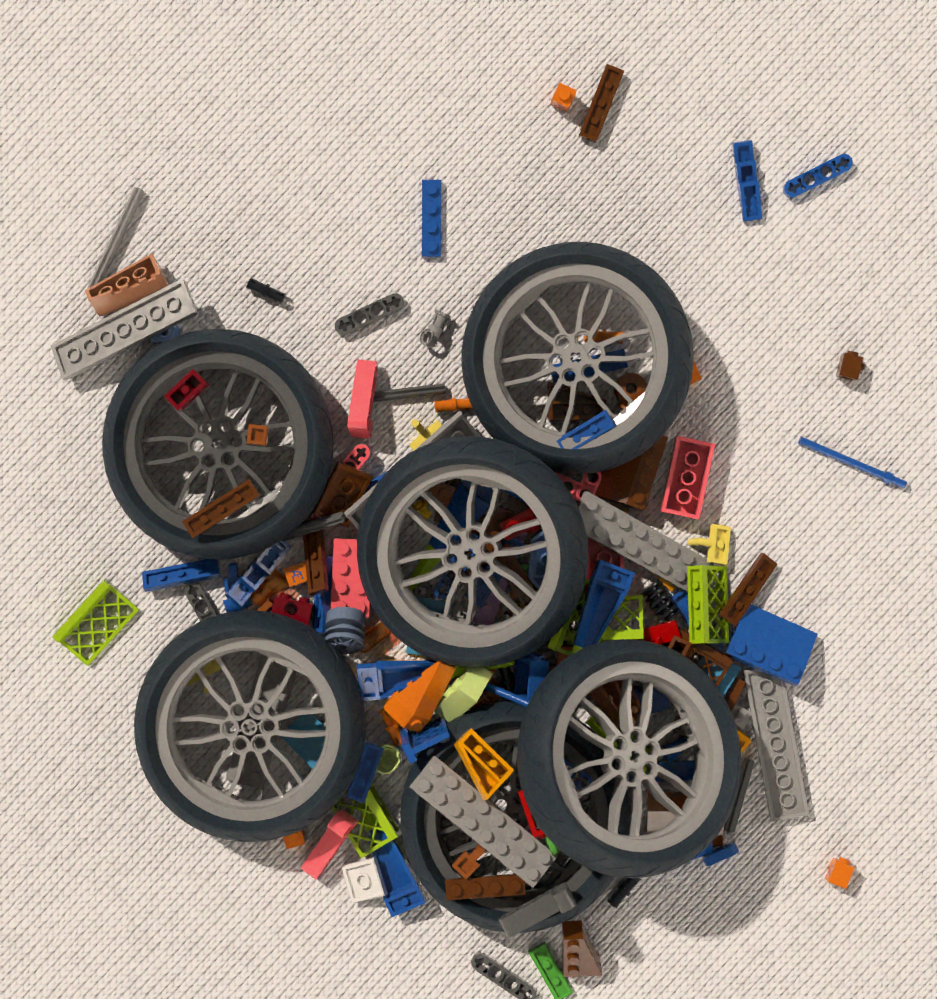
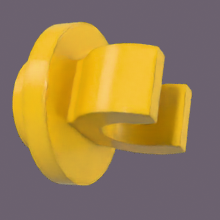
M420 499L413 505V508L428 519L432 515L426 508L429 502L426 499Z

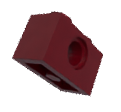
M192 369L164 397L177 411L182 412L210 384L196 370Z
M280 593V596H275L272 607L273 613L288 616L307 626L310 625L314 603H311L309 598L299 597V600L292 599V595ZM289 604L297 606L298 611L296 614L288 612Z

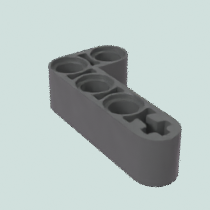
M564 882L502 915L498 920L509 938L559 911L565 913L571 910L577 903L567 883Z

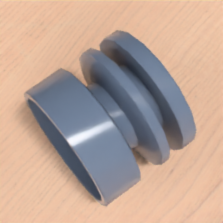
M352 607L330 609L326 614L325 639L340 654L359 653L365 646L366 614Z

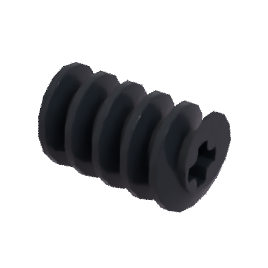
M658 579L648 585L641 595L648 596L645 603L652 602L649 607L650 609H657L654 616L661 615L658 621L666 622L680 613V610L674 611L677 605L675 603L670 604L672 601L671 597L665 598L668 592H661L664 586L662 584L657 585Z

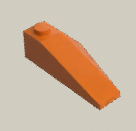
M437 661L421 673L422 676L413 682L411 680L408 682L407 687L401 692L396 691L383 706L384 710L403 728L420 733L430 721L456 666Z

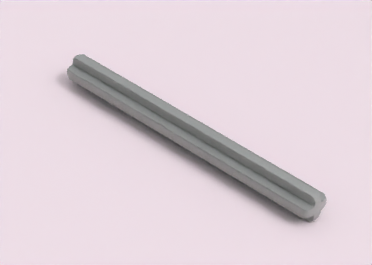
M134 187L87 289L104 280L144 194L142 189Z

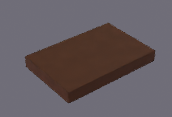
M337 461L313 513L320 517H326L338 512H345L365 494L373 476ZM347 518L345 523L340 525L349 527L351 521Z

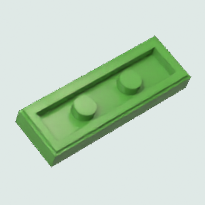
M544 941L528 950L554 999H564L571 995L573 990L546 942Z

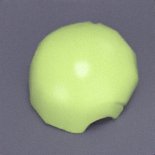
M385 743L379 746L384 748L376 771L381 774H390L399 767L401 752L397 746Z

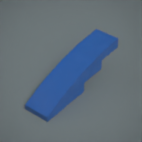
M752 140L733 142L734 166L743 222L762 219L759 181L757 180Z
M281 540L277 544L261 551L225 596L239 608L242 607L250 595L272 573L291 546Z

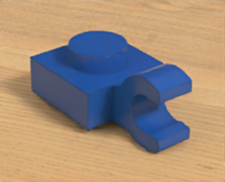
M237 563L228 564L229 577L224 578L225 594L240 577L238 576Z

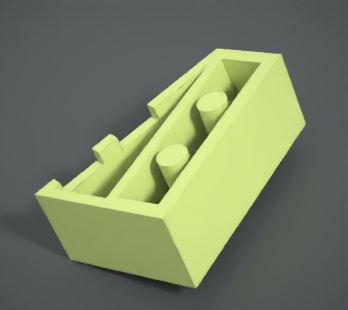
M467 667L454 683L446 688L434 712L448 722L461 716L477 703L493 673L484 667Z

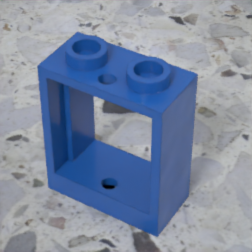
M535 652L515 661L514 694L528 700L531 699L539 684L548 675L549 661L542 658V655L534 654Z

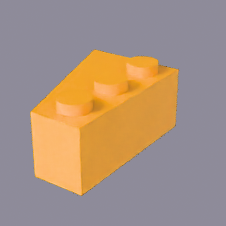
M472 728L467 730L454 744L483 800H488L514 771Z

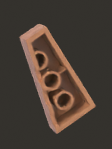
M150 254L86 289L85 292L88 301L100 317L127 307L165 288L169 284L161 266L154 255Z

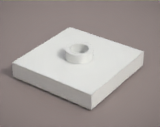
M377 857L341 866L352 903L388 894Z

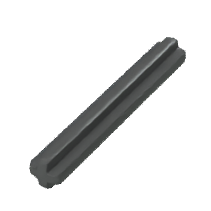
M434 384L375 391L373 402L440 395L446 393L445 384Z
M338 512L301 524L282 541H288L345 523L347 517L344 512Z
M744 758L742 762L736 801L724 826V830L730 833H734L754 766L752 759Z

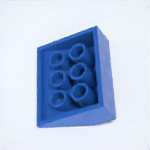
M751 604L737 624L725 655L790 685L797 686L804 673L818 634Z

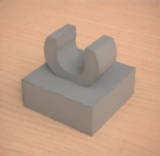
M735 703L731 713L736 726L744 730L751 717V712Z

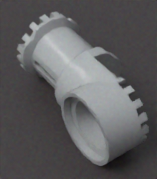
M435 310L432 324L420 334V343L429 348L435 347L438 344L437 341L439 342L440 335L444 334V327L447 320L450 319V315ZM432 334L430 341L427 342V337Z

